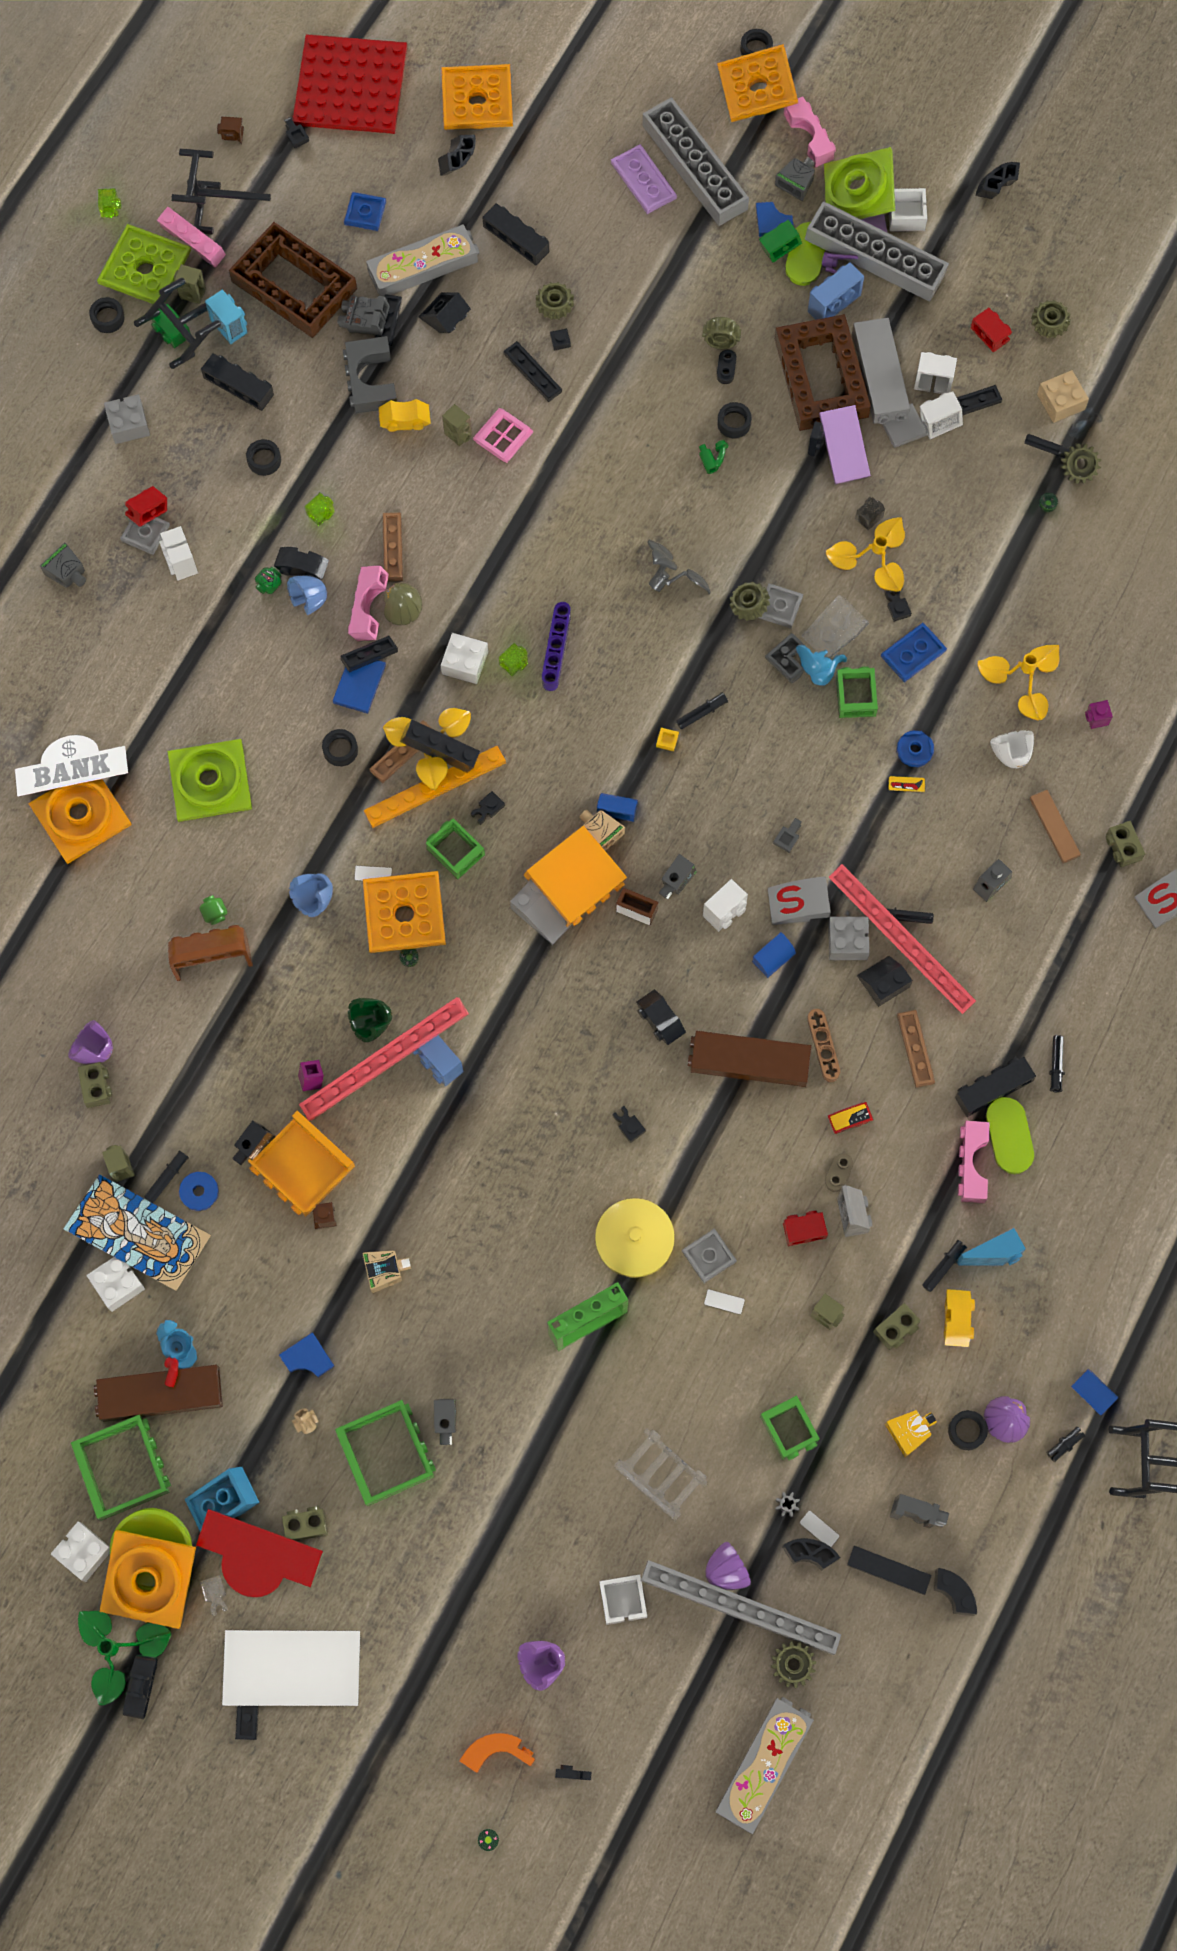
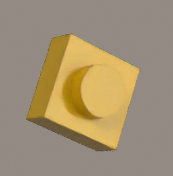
M661 728L656 747L674 751L679 732Z

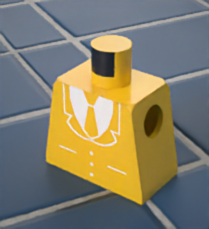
M915 1410L887 1421L885 1426L906 1458L932 1435L928 1428L937 1423L931 1412L921 1417L918 1411Z

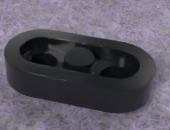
M730 349L723 350L719 354L716 377L722 384H729L734 380L737 356Z

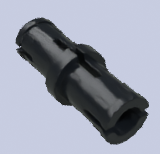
M1076 1426L1066 1437H1061L1059 1443L1046 1452L1048 1457L1054 1455L1050 1459L1056 1462L1067 1451L1070 1452L1073 1446L1085 1437V1434L1081 1433V1429Z

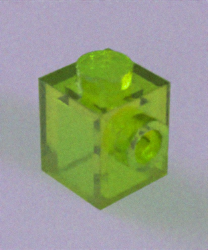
M116 188L98 189V209L101 217H118L119 209L122 206Z
M322 493L316 495L304 506L306 515L318 526L325 520H329L334 513L333 501Z
M515 643L499 656V665L512 677L519 670L522 671L528 664L527 651Z

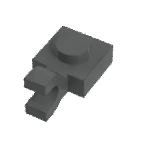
M795 818L789 829L783 826L773 844L790 853L799 839V835L796 833L800 829L802 821Z

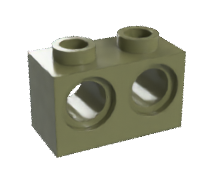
M181 264L179 270L174 275V281L179 278L185 279V284L177 288L181 299L200 304L206 291L202 272L199 269Z
M454 404L442 415L444 434L458 446H461L463 443L468 442L472 436L471 420L469 415Z
M1131 821L1109 828L1106 833V841L1112 847L1114 860L1117 863L1119 862L1120 867L1142 861L1145 852ZM1116 834H1122L1124 839H1119ZM1124 850L1131 852L1132 855L1127 856Z
M101 1062L79 1066L78 1073L83 1101L86 1107L92 1108L110 1104L112 1090L110 1085L107 1086L106 1079L109 1078L107 1067H104ZM99 1072L97 1078L90 1079L92 1073ZM97 1090L102 1091L99 1097H93Z
M121 1145L109 1146L106 1148V1151L102 1152L108 1172L115 1182L135 1176L128 1154Z
M825 1293L814 1307L810 1316L830 1330L832 1326L837 1327L845 1315L842 1312L845 1307Z
M904 1303L875 1328L873 1333L889 1350L892 1347L897 1349L905 1342L903 1338L907 1334L912 1336L919 1329L917 1325L921 1320ZM901 1318H909L911 1325L904 1326L901 1323ZM893 1330L896 1333V1338L889 1339L886 1336V1331Z
M319 1506L309 1507L307 1512L299 1513V1510L288 1511L287 1515L282 1516L286 1538L299 1541L328 1535L325 1511L319 1509ZM319 1517L320 1524L317 1527H311V1518ZM298 1520L300 1527L296 1531H291L290 1523Z

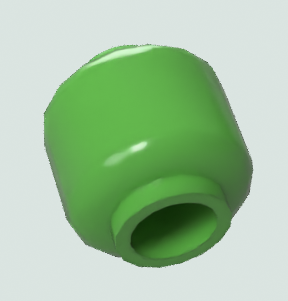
M213 895L203 899L204 903L200 905L199 909L204 921L211 923V925L224 921L228 912L221 898H214Z

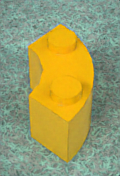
M418 399L408 402H395L391 400L378 407L380 427L386 428L390 432L397 430H422L424 426L431 424L429 404Z
M947 1289L944 1305V1343L947 1346L969 1347L970 1339L974 1338V1327H971V1311L975 1309V1299H971V1291Z

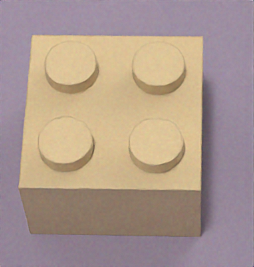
M1073 370L1040 383L1037 393L1053 423L1084 411L1089 400Z

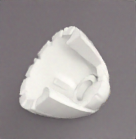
M1026 730L1010 732L991 739L990 744L995 755L1003 764L1017 769L1024 767L1032 756L1034 734L1032 731Z

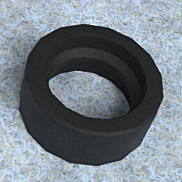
M763 29L747 31L741 38V55L754 53V51L747 48V44L751 41L756 40L765 43L766 49L773 47L772 36Z
M100 298L91 305L89 310L94 328L102 333H113L119 330L125 320L122 306L114 298ZM111 308L117 311V316L109 322H101L97 319V314L103 309Z
M730 402L725 404L718 413V429L724 436L732 439L745 436L751 427V412L742 403ZM730 413H738L745 418V423L741 427L732 428L724 423V417Z
M260 439L251 443L247 448V463L255 474L262 476L271 475L280 467L281 455L278 446L274 442ZM261 450H270L274 454V459L269 464L258 465L253 461V456Z
M345 729L330 731L322 741L324 757L334 766L343 767L349 765L358 755L356 738ZM337 739H346L351 744V751L345 756L335 757L329 751L330 744Z
M961 1411L949 1423V1438L956 1447L962 1450L976 1449L987 1438V1423L982 1415L975 1411ZM962 1419H972L979 1425L980 1434L975 1441L964 1442L957 1436L956 1426Z

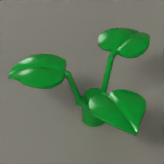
M99 1611L79 1612L78 1627L83 1641L89 1646H97L98 1652L105 1656V1660L110 1666V1669L101 1668L97 1670L92 1677L91 1687L98 1705L103 1706L113 1702L122 1694L125 1688L126 1678L122 1671H114L115 1667L110 1659L118 1653L119 1647L139 1646L140 1653L143 1656L155 1658L164 1652L170 1640L171 1631L167 1627L147 1623L142 1625L136 1632L139 1642L117 1643L105 1637L112 1630V1620L108 1614Z

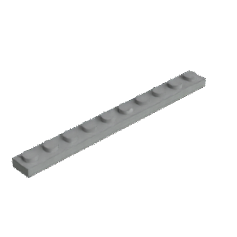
M648 1560L641 1578V1581L826 1653L836 1654L841 1637L839 1633Z

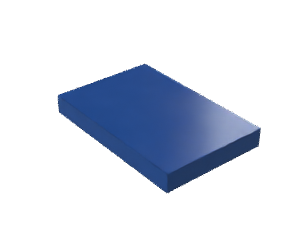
M923 622L881 653V657L905 683L945 653L947 648Z
M378 660L352 672H349L345 667L333 698V704L368 714L385 670L386 662Z

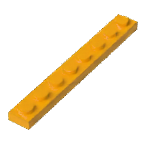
M495 746L480 753L474 768L468 773L455 767L449 768L446 777L436 790H432L423 782H420L365 809L364 813L371 827L374 828L506 764V760L499 747Z

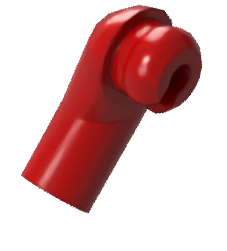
M168 1357L164 1363V1366L169 1368L164 1385L174 1387L178 1376L179 1361L176 1358Z

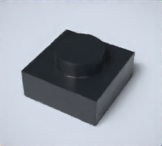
M567 328L550 332L554 351L571 347Z

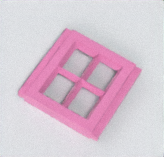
M499 408L473 437V440L503 462L508 463L532 435L533 430L505 410ZM504 418L511 424L502 433L495 427ZM513 426L521 430L514 440L506 436ZM492 431H495L500 437L491 445L485 439ZM503 438L511 442L504 452L496 448Z

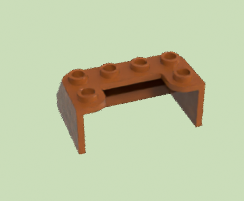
M232 925L228 929L223 930L212 929L209 933L204 934L193 933L189 937L184 938L177 936L168 942L169 965L177 981H181L179 968L242 955L245 956L248 966H253L247 935L244 928L239 927V925Z

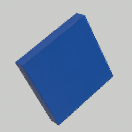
M352 192L344 225L378 231L386 205V198Z

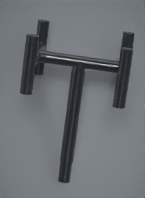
M179 149V156L192 157L189 179L187 180L186 195L172 194L171 200L173 202L196 203L194 227L202 233H214V227L201 226L206 197L271 201V194L220 190L221 182L197 180L199 157L213 158L214 152Z
M179 278L159 290V298L147 313L134 321V325L139 327L159 316L160 308L189 342L190 345L184 353L169 363L171 369H175L195 357L194 351L210 332L221 326V322L216 320L195 332L196 338H194L184 327V324L207 311L206 303L179 318L164 303L175 289L185 284L184 278Z
M1146 1419L1142 1425L1130 1427L1109 1426L1108 1431L1110 1434L1141 1437L1142 1487L1129 1489L1111 1487L1109 1490L1110 1495L1144 1499L1147 1494L1161 1492L1177 1493V1485L1150 1482V1464L1177 1467V1458L1155 1456L1149 1453V1432L1162 1429L1177 1431V1422Z

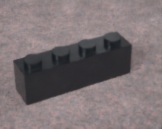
M495 203L482 217L485 229L535 266L550 252L548 239L536 233L531 226L525 225L519 217L513 216L504 206L501 207Z
M212 353L201 368L204 379L263 411L274 396L272 385L268 381L258 379L252 372L242 370L238 364L228 362L221 355L218 356Z
M411 720L406 725L400 740L401 743L429 756L440 757L447 764L466 773L474 768L480 753L479 750L415 720Z
M1016 1057L1010 1060L1006 1067L1001 1068L999 1066L991 1071V1075L987 1077L983 1075L977 1078L973 1085L968 1086L966 1084L957 1090L958 1093L955 1099L966 1117L973 1115L991 1105L993 1101L1003 1098L1034 1081L1036 1075L1025 1057L1020 1059Z

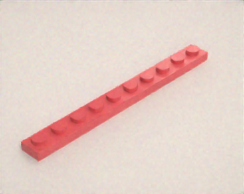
M843 864L829 876L836 886L962 1014L976 1002Z
M456 997L300 1103L299 1105L308 1121H312L467 1016L469 1013L460 998Z

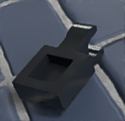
M291 117L284 120L288 130L286 131V136L294 149L309 142V137L301 124L296 126Z

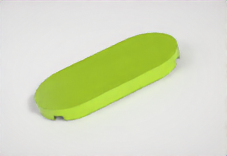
M811 222L802 223L796 228L802 244L788 253L786 261V275H788L792 283L800 286L809 285L818 279L825 253L824 249L805 240L807 228Z
M1008 1097L999 1098L991 1103L986 1113V1122H990L989 1135L994 1158L997 1165L1007 1173L1021 1174L1032 1165L1034 1160V1148L1026 1113L1023 1106L1015 1099Z

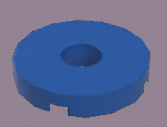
M913 730L906 732L899 739L896 752L904 764L910 767H920L931 760L934 753V744L932 739L925 735L924 732ZM912 745H917L920 747L921 750L919 752H913L910 749V747Z
M206 1172L190 1173L180 1184V1199L191 1210H207L218 1199V1184ZM203 1187V1195L195 1196V1188Z

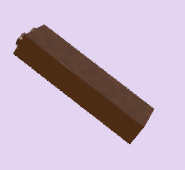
M696 1031L695 1036H691L690 1048L694 1049L693 1055L688 1057L687 1066H691V1073L806 1087L812 1045Z
M216 1364L178 1369V1376L174 1387L164 1385L168 1371L96 1379L97 1385H94V1396L98 1397V1405H95L96 1417H99V1420L102 1422L130 1419L137 1415L148 1417L223 1407L220 1367Z

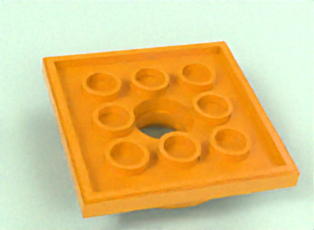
M784 44L717 63L731 122L767 114L773 110L798 104ZM756 83H765L767 85L765 89H758L755 92L751 91V87Z
M510 64L441 67L444 130L513 127ZM476 96L483 97L486 100L483 104L476 103L472 105L469 103L470 99Z
M103 779L51 789L28 803L67 864L132 825ZM78 804L87 806V814L83 818L74 819L70 816L71 808L76 807Z
M438 871L363 879L370 953L446 945ZM404 906L410 907L414 911L412 920L409 922L398 921L395 915L399 908Z
M116 1530L99 1612L180 1629L196 1547ZM148 1572L154 1577L155 1586L152 1590H142L138 1587L136 1578L139 1573Z

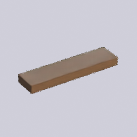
M401 512L383 513L384 570L389 574L387 582L403 581Z
M424 720L420 722L421 724L430 727ZM408 745L403 747L394 746L369 770L380 782L384 783L419 750Z
M1048 790L1031 796L1030 801L1062 863L1080 857L1081 854Z
M917 1011L897 1013L915 1088L935 1084Z

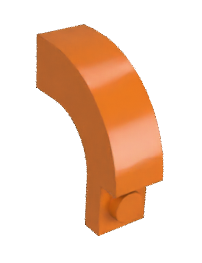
M504 1733L486 1735L471 1744L459 1762L478 1773L486 1759L497 1752L511 1753L529 1766H532L535 1758L532 1757L534 1753L526 1747L518 1748L522 1742L518 1737Z

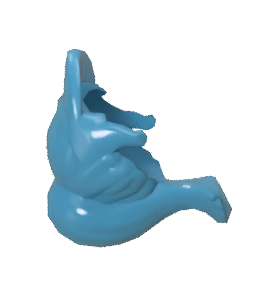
M805 645L796 646L801 666L810 675L811 681L815 685L828 684L834 676L837 665L840 662H847V657L844 654L836 655L831 660L828 657H824L828 653L827 650L812 653Z
M165 1320V1323H160L156 1332L163 1355L166 1358H176L179 1361V1369L190 1368L197 1360V1352L192 1343L193 1336L183 1329H176L177 1323L174 1321Z

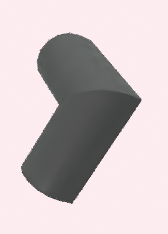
M793 633L765 655L766 660L790 683L797 681L804 672V668L793 658L797 654L796 646L804 644Z

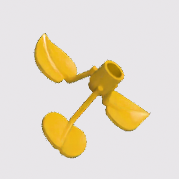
M901 517L892 518L879 524L874 532L875 539L873 543L869 544L867 548L857 555L856 547L848 541L838 542L826 550L828 560L835 567L842 570H850L856 566V558H860L868 550L872 549L875 554H881L882 567L878 568L874 574L876 584L884 590L894 592L901 591L904 585V574L901 567L894 562L885 565V550L887 546L896 548L904 542L905 531Z
M1045 645L1033 649L1024 656L1022 662L1019 661L1010 671V665L1003 657L992 656L984 660H978L977 665L981 675L987 681L995 684L1006 682L1007 674L1010 675L1021 667L1023 673L1029 674L1028 695L1022 696L1019 699L1018 709L1024 716L1034 720H1042L1046 717L1048 712L1046 697L1041 693L1032 695L1033 674L1036 667L1041 672L1056 670L1060 661L1059 645Z
M458 708L444 710L438 720L439 725L443 728L440 733L444 734L446 731V734L451 738L462 735L470 724L471 713ZM398 717L391 719L383 726L386 737L392 745L397 747L406 746L400 740L406 725L411 719ZM424 753L425 758L418 761L416 772L420 780L427 787L436 790L446 777L448 766L442 758L432 757Z

